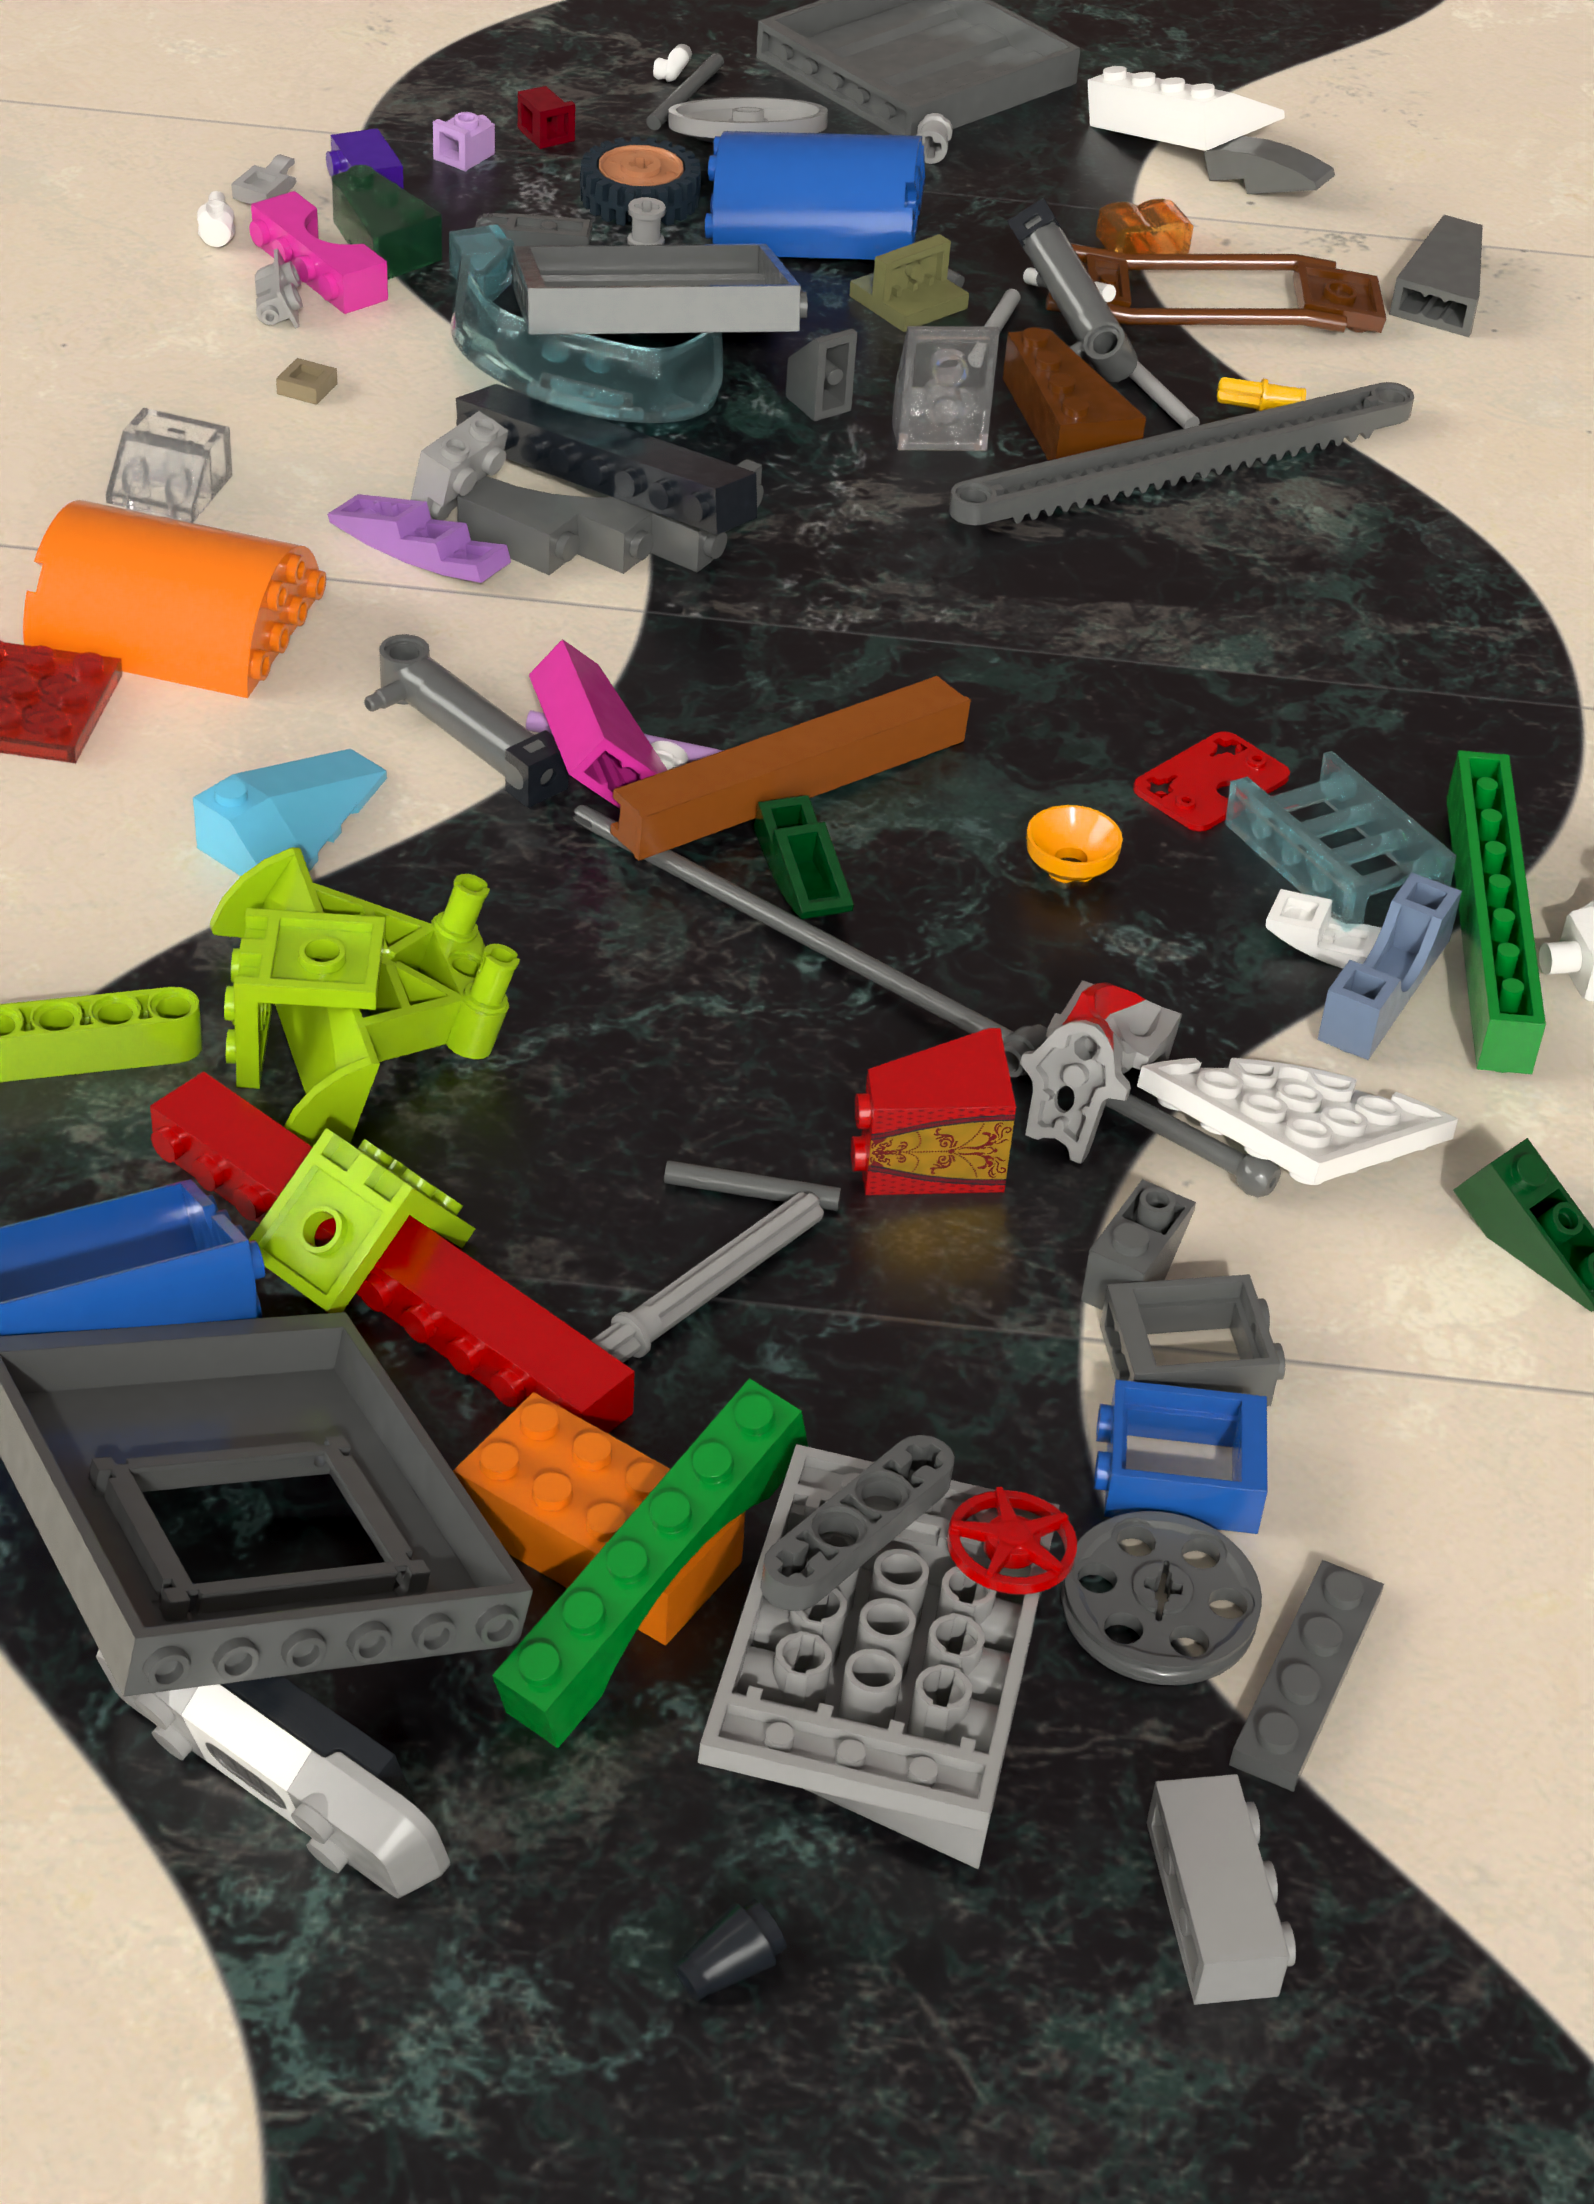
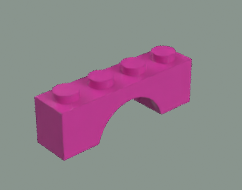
M292 191L251 204L252 222L250 223L249 230L253 242L273 258L274 249L278 248L285 263L291 261L294 264L300 280L342 313L347 314L388 300L387 261L365 244H335L320 240L318 238L317 208L297 192Z

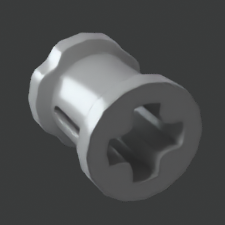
M939 113L927 114L919 122L916 136H922L925 163L929 164L938 163L944 159L948 151V141L952 138L953 133L951 122Z
M649 197L632 200L628 205V213L632 217V233L627 237V244L664 245L665 239L660 234L661 218L666 213L665 204L658 199Z

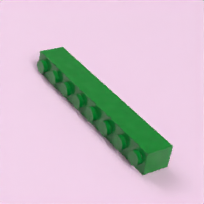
M1458 750L1447 795V808L1456 889L1462 891L1458 907L1476 1069L1499 1073L1532 1074L1546 1021L1510 756L1506 754Z

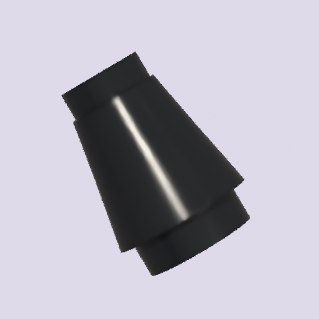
M753 1899L743 1907L734 1903L684 1954V1957L673 1964V1967L686 1991L698 2002L708 1994H714L775 1966V1956L785 1950L787 1945L781 1930L770 1913L759 1901Z

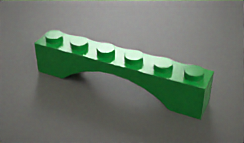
M750 1378L492 1675L506 1713L556 1748L560 1747L602 1697L613 1671L633 1635L657 1599L679 1571L725 1525L752 1506L769 1499L783 1483L796 1444L808 1447L802 1410Z

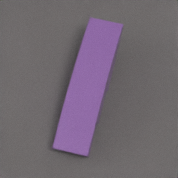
M357 494L327 514L331 524L364 544L404 563L443 576L482 583L511 563L507 545L471 541L467 523L431 519L426 501Z

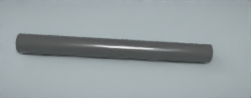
M713 53L647 118L648 127L652 130H658L668 120L669 108L673 105L687 102L723 66V57L718 53Z

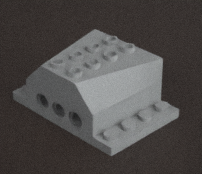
M796 1444L700 1742L698 1763L803 1788L979 1870L1040 1592L1033 1594H1008L991 1590L971 1580L956 1566L947 1546V1534L953 1513L969 1498L995 1490L951 1480L950 1488L943 1498L816 1605L800 1611L782 1610L772 1605L763 1596L760 1588L766 1552L772 1545L874 1463ZM910 1471L908 1480L909 1483H911L912 1474L915 1473V1471ZM871 1496L863 1500L869 1507L875 1510L888 1511L898 1507L894 1501L882 1496ZM1050 1503V1504H1052L1053 1506H1055L1057 1509H1059V1506H1060V1505ZM1013 1508L1016 1515L1029 1520L1041 1518L1031 1512ZM997 1509L982 1510L969 1517L966 1521L990 1522L998 1517ZM830 1531L820 1535L821 1539L832 1546L844 1547L855 1543V1540L850 1535L843 1532ZM1054 1532L1041 1537L1040 1544L1047 1551H1050ZM960 1536L962 1546L968 1555L978 1564L988 1569L991 1560L984 1552V1542ZM807 1559V1561H806V1567H805V1569L802 1570V1571L799 1573V1574H802V1575L805 1576V1577H806L807 1565H808V1562H809L808 1559ZM1032 1563L1021 1569L1003 1568L999 1574L1012 1577H1029L1045 1573V1570Z

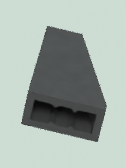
M1443 215L1397 276L1389 315L1469 337L1472 333L1480 296L1483 225Z

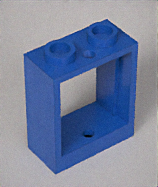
M1115 1380L1111 1405L1100 1404L1096 1428V1442L1107 1443V1452L1098 1451L1094 1475V1489L1105 1490L1104 1517L1112 1518L1122 1514L1143 1511L1167 1512L1198 1520L1217 1530L1258 1534L1268 1492L1267 1396ZM1127 1436L1232 1447V1481L1126 1469Z

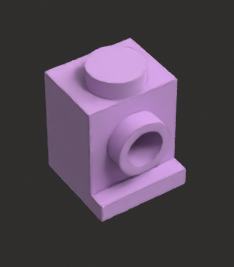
M461 112L446 122L440 119L433 121L434 160L467 171L495 154V124L491 123L486 116Z

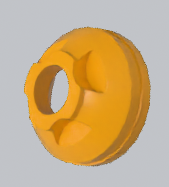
M1078 805L1053 806L1040 811L1030 820L1026 833L1027 851L1031 859L1041 869L1049 873L1051 878L1066 884L1072 881L1087 882L1111 869L1118 860L1123 841L1120 828L1109 816L1092 808ZM1062 858H1075V859L1080 860L1081 862H1071V861H1066V860H1061V859H1062Z

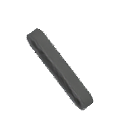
M925 1435L909 1436L897 1443L770 1547L764 1558L760 1586L763 1596L772 1605L782 1610L800 1611L816 1605L945 1496L950 1488L955 1456L951 1448L943 1441ZM910 1468L916 1471L914 1474H912L911 1483L908 1482ZM871 1496H882L894 1501L898 1507L888 1511L875 1510L869 1507L863 1500ZM830 1531L843 1532L850 1535L855 1540V1543L844 1547L832 1546L821 1539L820 1535ZM807 1559H808L809 1562H808V1565H807V1571H806V1577H805V1576H803L802 1574H799V1573H800L802 1570L805 1569V1567H806V1561H807Z

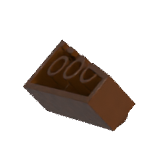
M1031 327L1024 331L1008 332L1003 380L1048 461L1143 439L1146 417L1050 329Z

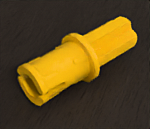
M1223 377L1218 384L1217 400L1222 404L1255 408L1256 412L1305 401L1306 388L1269 384L1268 379L1265 378L1260 383Z

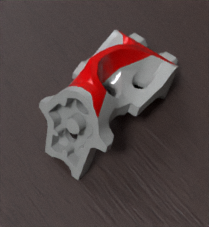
M1082 981L1061 1014L1055 1013L1046 1033L1048 1038L1037 1050L1026 1051L1022 1054L1020 1065L1033 1081V1093L1025 1135L1037 1140L1041 1138H1056L1069 1150L1070 1160L1080 1164L1084 1162L1090 1152L1106 1101L1110 1098L1123 1101L1128 1099L1131 1087L1130 1082L1123 1073L1129 1071L1132 1067L1141 1070L1143 1065L1168 1061L1182 1014L1161 1007L1132 991L1108 982L1092 984ZM1064 1086L1070 1087L1074 1091L1075 1097L1074 1104L1068 1111L1062 1110L1058 1106L1057 1097L1060 1089Z

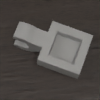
M279 154L273 158L266 168L256 165L252 166L231 184L233 199L252 204L288 193L297 182L295 177L287 175L288 169L295 164V159Z

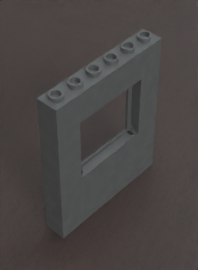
M346 1312L0 1336V1457L123 1697L508 1647L519 1644L533 1589ZM330 1474L385 1562L193 1584L142 1492ZM397 1580L400 1586L394 1588L395 1581ZM198 1595L195 1609L188 1612L191 1600L189 1596Z

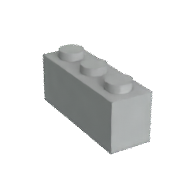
M1238 1774L1155 1781L1146 1823L1194 2005L1279 1997L1286 1969L1295 1963L1296 1946L1291 1925L1287 1921L1280 1922L1275 1906L1278 1897V1884L1274 1866L1271 1861H1263L1258 1847L1260 1841V1819L1255 1803L1245 1802Z

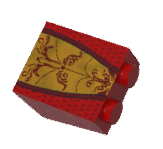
M987 1028L868 1069L866 1093H857L855 1098L857 1129H862V1136H853L851 1140L853 1172L862 1171L865 1195L995 1193L1005 1191L1016 1104L1001 1028Z

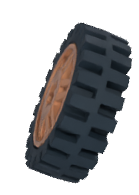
M622 137L616 138L615 144L608 140L601 142V147L595 145L590 148V152H586L583 155L580 171L581 201H583V206L586 209H590L591 214L594 216L601 215L604 221L610 222L616 219V224L625 226L627 222H632V217L628 213V205L632 200L642 197L655 198L665 204L666 213L661 218V222L666 226L674 224V219L678 221L686 219L687 215H692L695 212V208L699 206L701 190L700 162L698 158H695V154L691 151L685 152V147L679 144L672 147V142L666 140L659 144L657 143V138L650 137L646 141H641L640 137H631V141L627 142Z

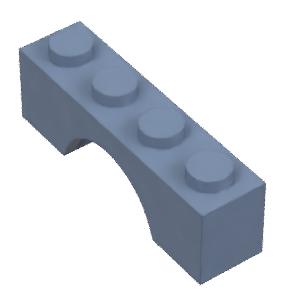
M1413 872L1410 874L1392 899L1378 938L1364 963L1360 964L1349 960L1328 989L1317 1040L1339 1048L1346 1053L1354 1054L1366 1060L1370 1059L1450 941L1462 891Z

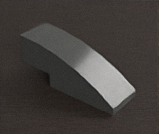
M1241 136L1204 151L1209 181L1244 179L1247 194L1317 190L1335 176L1334 168L1318 158L1292 146L1268 139Z

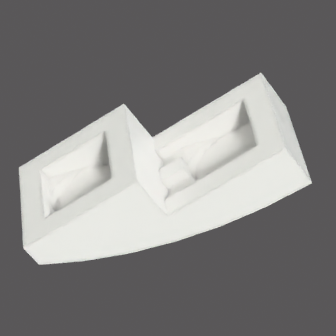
M1280 889L1266 919V928L1289 945L1311 957L1342 969L1349 960L1363 964L1381 931V927L1331 917V899Z

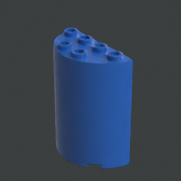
M723 131L721 136H715L714 155L709 156L708 175L709 181H714V190L711 194L710 213H706L705 217L706 239H713V244H767L778 257L875 260L876 256L913 244L916 239L918 215H920L925 186V154L922 136Z
M191 1179L0 1227V1336L262 1318L255 1280L265 1277L263 1257L258 1243L255 1240L249 1242L240 1224L234 1225L231 1222L226 1209L218 1211L213 1195H206Z

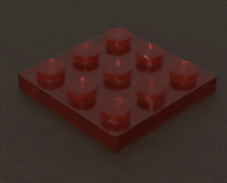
M0 640V753L76 764L123 675L121 658L101 656L92 652L78 653L57 650L42 645L28 646L7 643Z

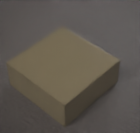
M296 358L276 378L278 395L315 405L338 384L337 368Z

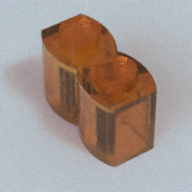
M1152 199L1138 206L1130 202H1115L1100 208L1096 236L1105 248L1110 251L1121 253L1187 254L1190 250L1194 226L1171 200Z

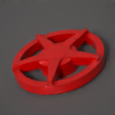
M996 1487L995 1491L984 1492L969 1498L955 1510L949 1523L947 1546L956 1566L976 1583L1002 1593L1033 1594L1048 1590L1067 1577L1075 1561L1077 1537L1073 1526L1068 1520V1515L1065 1512L1062 1513L1049 1502L1024 1492L1004 1490L1003 1487ZM1013 1508L1031 1512L1041 1518L1029 1520L1016 1515ZM997 1509L998 1517L990 1522L966 1521L969 1517L982 1510ZM1054 1531L1059 1533L1065 1548V1555L1061 1561L1057 1560L1040 1544L1041 1537ZM960 1536L984 1542V1552L991 1560L988 1569L978 1564L968 1555L962 1546ZM1032 1563L1047 1571L1029 1577H1012L999 1574L1003 1568L1021 1569Z

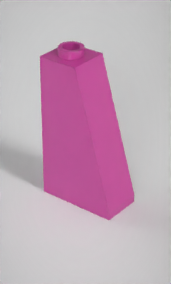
M562 639L529 674L570 776L620 809L621 805L613 799L614 789L667 771V768L599 664Z

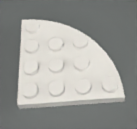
M1196 1058L1161 1061L1143 1065L1137 1087L1157 1097L1158 1103L1162 1106L1190 1115L1199 1120L1201 1127L1205 1130L1233 1139L1242 1144L1248 1154L1278 1164L1287 1169L1293 1179L1309 1185H1318L1324 1181L1348 1173H1355L1360 1169L1381 1162H1388L1393 1160V1158L1418 1150H1425L1427 1147L1453 1139L1458 1118L1398 1092H1395L1391 1100L1355 1090L1357 1079L1319 1069L1265 1060L1231 1058L1229 1068H1200L1201 1062Z

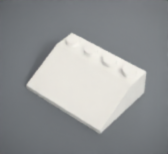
M1123 66L1107 67L1103 70V74L1088 79L1090 126L1204 151L1285 118L1284 110L1231 92L1216 90L1215 86L1209 83L1185 84L1183 78L1160 79L1156 78L1153 72H1127L1126 67Z

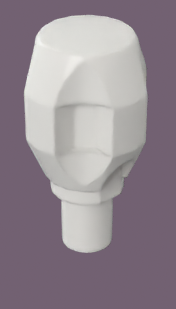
M211 192L208 202L197 211L198 235L206 244L213 247L225 245L235 234L233 223L234 211L226 204L225 196L222 192Z

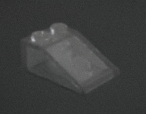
M907 326L895 383L892 417L898 450L987 451L1000 333L999 327Z

